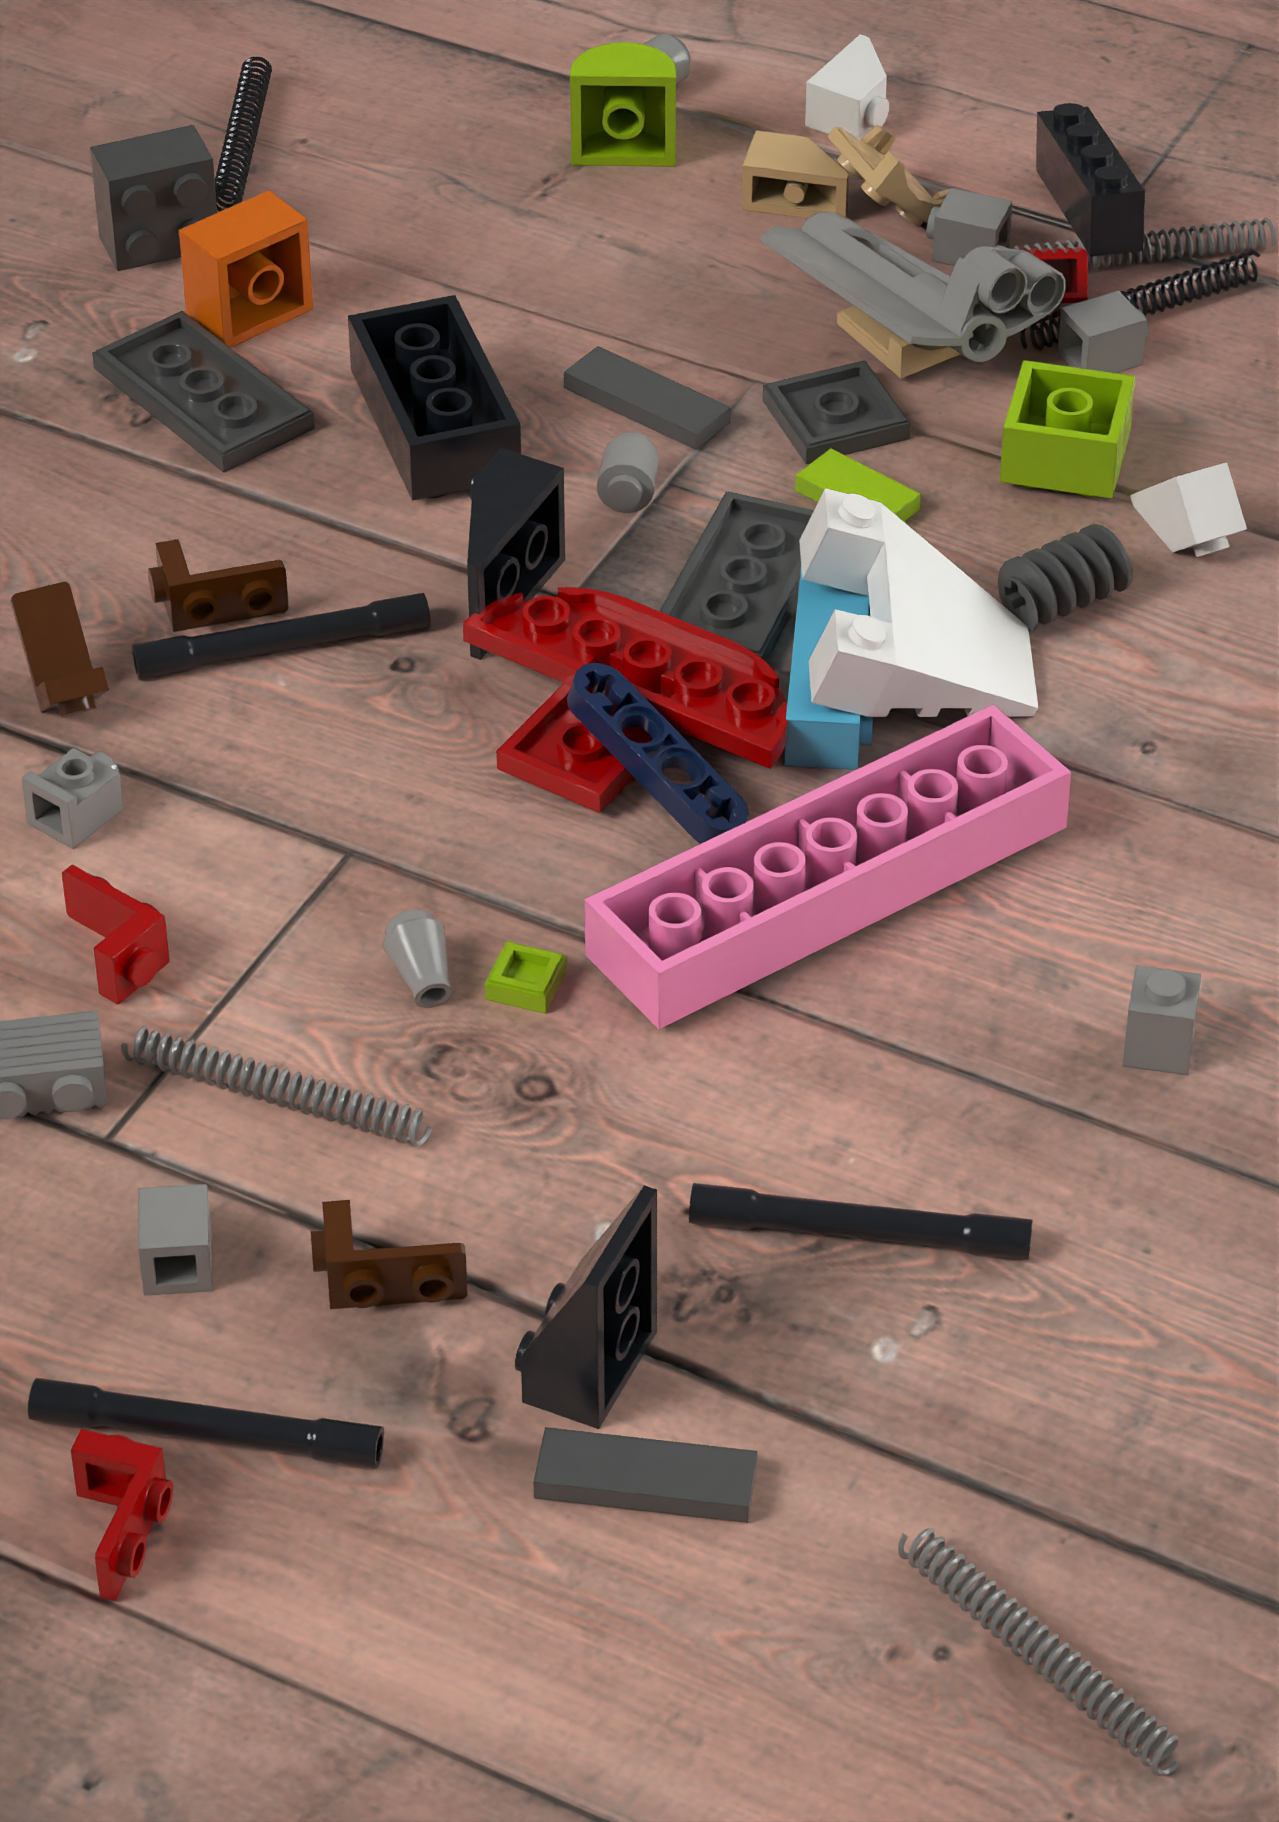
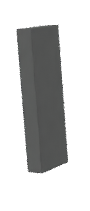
M599 346L564 371L565 389L695 450L699 449L730 424L731 407Z
M545 1427L533 1482L534 1498L748 1523L757 1471V1451Z

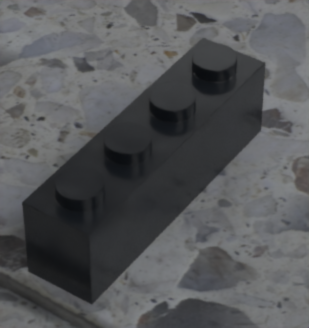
M1064 103L1055 106L1053 110L1037 112L1036 171L1090 257L1143 251L1145 190L1089 107H1083L1075 103Z

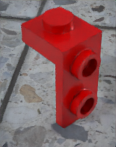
M70 865L62 872L67 915L105 937L93 948L98 990L100 995L119 1005L139 987L147 985L156 973L170 962L165 915L161 914L152 905L141 903L114 888L104 878L93 876L75 865Z
M81 1429L70 1450L76 1494L78 1497L118 1506L95 1553L100 1598L116 1601L127 1577L135 1578L142 1568L147 1548L146 1538L153 1523H162L169 1512L173 1498V1482L166 1479L162 1448L135 1442L122 1435H106Z

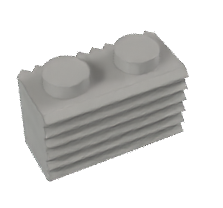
M98 1010L0 1021V1119L6 1120L18 1116L23 1117L28 1112L34 1116L41 1111L50 1114L54 1109L61 1113L64 1111L77 1112L83 1109L89 1110L94 1105L103 1108L108 1103Z

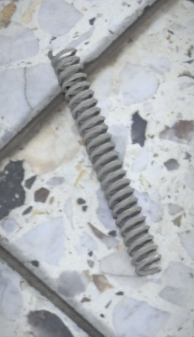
M1266 217L1261 222L1258 219H1254L1251 223L1243 220L1241 224L1233 221L1230 226L1223 222L1220 227L1215 223L1209 228L1203 224L1199 229L1196 226H1191L1189 230L1181 227L1179 231L1171 228L1168 233L1164 229H1161L1158 233L1151 230L1147 235L1144 233L1145 259L1149 263L1152 260L1151 236L1155 239L1156 259L1161 261L1163 258L1160 241L1162 234L1165 237L1166 257L1171 260L1173 258L1172 233L1176 237V255L1181 259L1184 255L1181 239L1182 232L1186 235L1187 255L1192 258L1194 255L1193 231L1197 235V253L1202 257L1204 254L1203 230L1207 233V251L1211 256L1215 252V243L1212 235L1213 229L1217 231V248L1220 254L1225 252L1224 227L1228 231L1227 245L1231 253L1236 248L1233 233L1234 226L1238 229V248L1242 252L1246 249V239L1243 231L1245 225L1248 228V245L1251 250L1256 248L1255 224L1259 228L1258 242L1263 250L1267 245L1264 229L1265 223L1270 228L1272 245L1274 247L1277 245L1276 230L1271 220ZM1079 238L1074 243L1067 240L1064 244L1056 241L1053 246L1049 242L1043 245L1044 248L1048 247L1051 250L1053 247L1057 248L1058 246L1063 249L1068 247V245L1073 249L1080 244L1081 248L1087 252ZM1036 243L1032 248L1040 250L1042 246ZM1025 244L1023 247L1028 250L1031 249V247L1027 244ZM1016 245L1013 247V249H1020ZM1142 251L1134 252L1135 261L1138 264L1142 261ZM1131 252L1124 253V260L1128 265L1132 261ZM1121 253L1113 254L1114 263L1119 266L1121 264ZM1088 254V268H1089V266H1090V259H1089V254ZM1103 255V262L1106 267H1109L1111 264L1110 255ZM1093 256V265L1097 269L1100 266V256Z
M142 1026L138 1030L134 1040L133 1055L128 1054L127 1044L122 1043V1053L127 1061L135 1059L141 1065L147 1062L150 1068L159 1066L164 1072L171 1069L174 1075L183 1073L187 1079L195 1077L197 1082L206 1080L210 1086L218 1083L221 1089L225 1090L230 1087L233 1093H238L242 1090L244 1096L249 1097L254 1094L257 1100L266 1098L270 1104L277 1101L280 1107L290 1105L293 1111L302 1109L304 1114L307 1115L314 1112L317 1118L326 1116L330 1122L338 1119L340 1125L350 1123L353 1129L362 1126L366 1133L374 1130L377 1136H382L386 1133L389 1140L398 1137L401 1143L405 1144L410 1141L413 1147L422 1145L428 1139L433 1129L431 1126H427L422 1137L418 1141L415 1140V1135L423 1118V1111L419 1107L412 1114L408 1136L403 1137V1131L411 1114V1108L409 1104H406L400 1110L397 1120V1131L392 1134L390 1129L395 1122L399 1109L397 1100H394L388 1106L384 1128L379 1130L378 1125L384 1116L387 1105L385 1097L379 1098L376 1102L372 1124L367 1126L366 1121L372 1112L375 1101L372 1093L365 1097L361 1107L360 1121L356 1123L354 1118L359 1111L363 1097L360 1089L353 1093L349 1103L348 1117L343 1119L342 1114L348 1105L351 1093L348 1086L341 1089L337 1099L336 1113L334 1116L330 1115V1110L338 1095V1085L336 1082L328 1087L325 1095L326 1082L324 1079L319 1080L314 1088L313 1076L309 1075L306 1077L302 1084V1075L298 1071L292 1076L290 1081L291 1074L289 1069L285 1068L282 1070L278 1077L279 1070L276 1064L272 1065L266 1074L267 1066L265 1061L258 1063L254 1070L255 1062L252 1057L248 1058L243 1064L241 1054H237L231 1061V1054L229 1050H226L219 1058L217 1047H213L207 1054L205 1043H202L196 1049L194 1040H190L184 1046L182 1036L177 1037L172 1043L170 1033H166L160 1040L158 1029L153 1030L150 1035L147 1026ZM145 1048V1058H140V1054ZM157 1051V1061L152 1062L151 1058ZM169 1054V1064L166 1066L163 1062ZM181 1056V1068L176 1069L175 1065ZM193 1059L192 1072L190 1073L187 1072V1068L189 1067ZM205 1062L204 1075L200 1076L198 1072L201 1070ZM217 1065L216 1079L213 1080L210 1076L214 1072ZM229 1069L228 1082L223 1083L222 1079ZM241 1072L240 1085L236 1087L234 1083ZM252 1075H253V1078H252V1089H251V1090H247V1089H246V1086L248 1085V1083H249V1081L251 1080V1077H252ZM265 1078L264 1092L262 1094H259L258 1089L262 1085L263 1080ZM277 1081L276 1096L273 1098L270 1096V1093ZM289 1085L288 1099L283 1101L282 1096ZM301 1088L300 1103L296 1105L294 1104V1100L297 1097L299 1090ZM313 1091L312 1106L307 1108L306 1103ZM325 1095L324 1110L319 1112L318 1107Z
M928 1528L919 1533L911 1544L909 1553L904 1551V1545L908 1536L904 1533L902 1534L898 1544V1554L902 1559H908L911 1567L919 1568L921 1576H929L930 1583L932 1585H939V1590L944 1594H949L952 1602L960 1603L962 1611H970V1616L973 1620H981L983 1629H991L992 1636L994 1638H1001L1002 1644L1005 1647H1012L1014 1655L1023 1656V1662L1026 1665H1033V1670L1036 1674H1044V1680L1047 1683H1054L1057 1692H1065V1697L1068 1701H1076L1078 1710H1087V1717L1089 1719L1098 1720V1726L1101 1729H1108V1734L1111 1738H1119V1744L1122 1747H1130L1132 1756L1141 1757V1762L1144 1766H1152L1154 1775L1162 1776L1169 1774L1180 1766L1179 1763L1174 1761L1162 1770L1158 1768V1764L1167 1759L1176 1749L1179 1742L1178 1734L1170 1735L1166 1738L1168 1733L1167 1725L1155 1728L1157 1723L1156 1716L1145 1718V1707L1134 1709V1697L1123 1700V1688L1112 1691V1679H1106L1101 1682V1670L1091 1672V1661L1080 1663V1652L1069 1654L1070 1644L1061 1643L1059 1645V1634L1048 1636V1625L1038 1626L1037 1616L1027 1618V1607L1016 1609V1598L1006 1600V1589L996 1591L995 1580L985 1582L986 1573H975V1563L965 1564L966 1557L964 1554L955 1556L954 1545L944 1547L945 1538H934V1528ZM929 1535L926 1541L917 1549L920 1542ZM938 1544L935 1551L927 1557L930 1551ZM948 1553L944 1561L940 1565H938L941 1559ZM921 1555L919 1562L915 1561L914 1558ZM958 1562L957 1566L953 1569V1571L949 1573L951 1568ZM931 1563L929 1571L926 1570L924 1566ZM969 1570L963 1580L959 1582L961 1577ZM941 1572L940 1578L936 1579L934 1575ZM979 1579L978 1583L974 1586V1588L970 1590L972 1585ZM951 1581L950 1588H947L945 1584ZM989 1588L988 1592L984 1595V1597L980 1599L983 1593ZM962 1589L960 1597L956 1596L955 1592ZM972 1598L970 1606L967 1605L965 1601ZM999 1598L996 1604L990 1609L995 1600ZM983 1606L981 1615L977 1614L975 1610ZM1009 1607L1007 1612L1001 1617L1003 1612ZM1020 1615L1019 1619L1012 1625L1015 1619ZM993 1616L992 1622L988 1623L986 1619ZM1004 1624L1002 1632H998L996 1628ZM1030 1625V1627L1026 1630V1632H1025L1024 1634H1022V1633L1024 1632V1630ZM1015 1632L1012 1641H1009L1007 1636ZM1041 1633V1635L1039 1636V1638L1034 1642V1640L1036 1639V1637ZM1025 1642L1023 1650H1019L1017 1646ZM1036 1650L1034 1658L1030 1659L1028 1654ZM1047 1659L1044 1668H1040L1038 1664ZM1058 1667L1055 1677H1051L1049 1672ZM1069 1676L1066 1685L1062 1686L1060 1684V1681L1066 1679ZM1079 1686L1077 1694L1072 1695L1070 1691ZM1090 1695L1087 1704H1083L1081 1700ZM1101 1704L1098 1713H1093L1092 1709ZM1112 1713L1109 1723H1105L1103 1718ZM1123 1722L1120 1732H1116L1114 1727ZM1134 1731L1131 1741H1126L1125 1736ZM1146 1739L1142 1747V1750L1138 1751L1136 1749V1745L1140 1744ZM1157 1748L1153 1760H1148L1147 1755Z

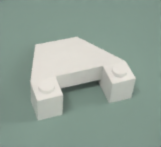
M825 488L799 540L802 580L869 596L870 616L834 610L808 661L811 703L867 717H887L891 708H916L915 711L918 717H937L941 708H966L965 712L967 716H970L991 705H995L1007 717L1034 716L1038 710V701L1028 626L881 502L869 500L858 494H846Z

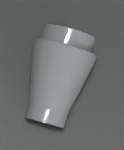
M409 910L395 916L388 922L385 928L384 951L411 990L415 1003L418 1006L431 1008L445 1003L452 995V988L448 978L444 926L435 920L430 912L425 910Z

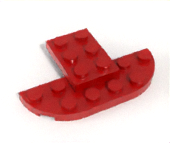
M558 587V597L544 595L523 601L522 593L510 595L485 606L480 614L474 613L463 622V641L563 682L496 750L497 769L598 813H601L634 776L576 718L568 707L567 696L575 673L583 665L603 663L619 671L677 731L769 769L778 761L784 750L788 731V720H786L787 702L779 687V676L766 661L734 641L628 598L601 590ZM629 726L622 729L624 735L631 741L637 743L652 741L651 736L641 728Z

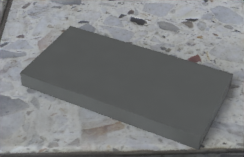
M184 311L175 313L92 353L95 370L223 473L315 428L314 413Z
M726 491L662 605L660 612L734 641L756 653L767 662L798 602L801 571L799 540L814 510Z

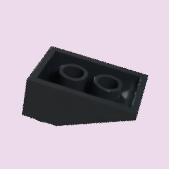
M501 448L485 467L479 468L474 474L469 491L470 499L472 500L467 558L469 617L474 613L480 614L485 606L510 595L522 593L523 601L534 598L565 561L564 468ZM470 644L471 657L481 660L488 652Z
M644 1185L580 1260L567 1283H558L552 1290L547 1302L544 1320L536 1332L530 1330L524 1335L516 1353L515 1369L521 1372L522 1403L596 1429L601 1427L657 1333V1189Z

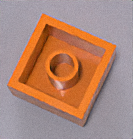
M270 190L179 230L186 314L230 348L313 310L308 219Z

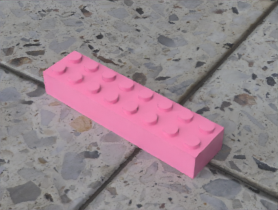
M991 705L584 899L585 956L658 1029H661L1067 827L1071 771L995 705Z

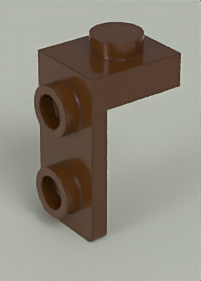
M179 539L155 543L158 567L148 568L150 590L154 603L164 602L173 632L285 613L289 608L286 569L282 560L190 575Z
M60 582L14 594L10 601L40 711L45 712L59 708L61 717H67L97 708L94 699L101 697L109 691L103 667L95 669L92 667L70 584L68 582Z
M350 1200L322 1202L324 1230L311 1231L313 1272L327 1271L330 1309L368 1308L372 1306L419 1302L434 1303L467 1297L466 1251L463 1243L354 1251Z

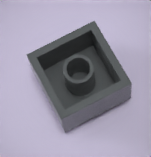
M194 125L90 147L99 237L117 271L181 257L179 230L217 213L213 158Z

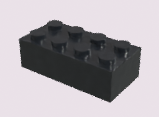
M455 295L348 315L351 371L412 501L424 498H437L444 494L470 489L471 481L476 471L481 467H485L501 448L521 454V424Z

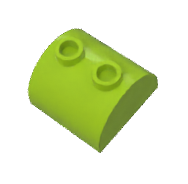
M633 42L607 43L588 49L580 54L572 63L570 70L571 165L676 167V67L673 60L657 48Z

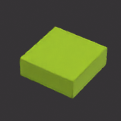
M506 941L485 981V1000L546 1014L567 973V955Z

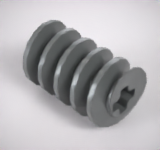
M1092 524L1080 529L1079 532L1063 536L1060 541L1054 540L1044 544L1041 549L1036 548L1024 553L1022 557L1017 556L1005 561L999 571V596L1002 605L1026 624L1029 631L1035 630L1038 622L1043 625L1051 623L1055 620L1057 614L1060 616L1069 615L1074 612L1076 606L1084 608L1092 605L1095 598L1102 600L1110 597L1114 590L1121 592L1128 589L1132 582L1133 569L1123 544L1115 534L1102 525Z

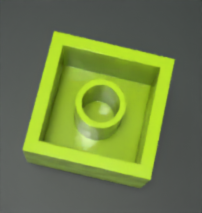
M1023 360L1003 427L1000 482L1021 485L1030 489L1043 488L1077 493L1085 497L1098 496L1113 499L1131 432L1136 376Z

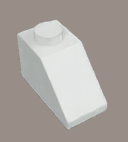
M860 34L806 82L805 126L826 134H830L834 127H841L861 139L877 124L879 126L884 124L889 112V101L886 99L887 76L869 37Z
M1227 462L1174 477L1130 495L1133 507L1172 553L1193 547L1196 557L1214 553L1230 547L1227 536L1247 530Z

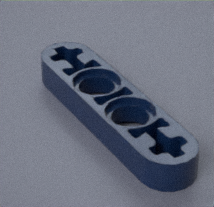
M603 663L586 664L576 671L567 696L568 707L572 713L693 839L702 844L746 823L749 812L743 798L619 671ZM629 726L641 728L651 736L652 741L648 743L631 741L624 735L622 729ZM666 768L681 769L690 776L692 783L687 785L675 784L664 776L662 770Z

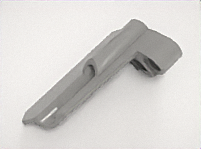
M821 212L812 215L806 219L801 230L774 226L762 233L760 242L909 344L950 346L974 362H985L994 358L1001 352L1008 336L1024 330L1051 313L1060 304L1066 289V281L1061 272L1030 252L1008 249L1005 246L977 247L964 258L960 256L950 277L869 230H865L849 218L834 212Z

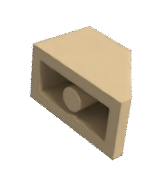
M755 131L742 165V210L800 218H809L821 212H834L848 218L849 173L808 137Z

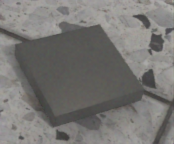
M864 360L763 385L764 404L805 464L812 463L830 448L843 455L910 439V422Z

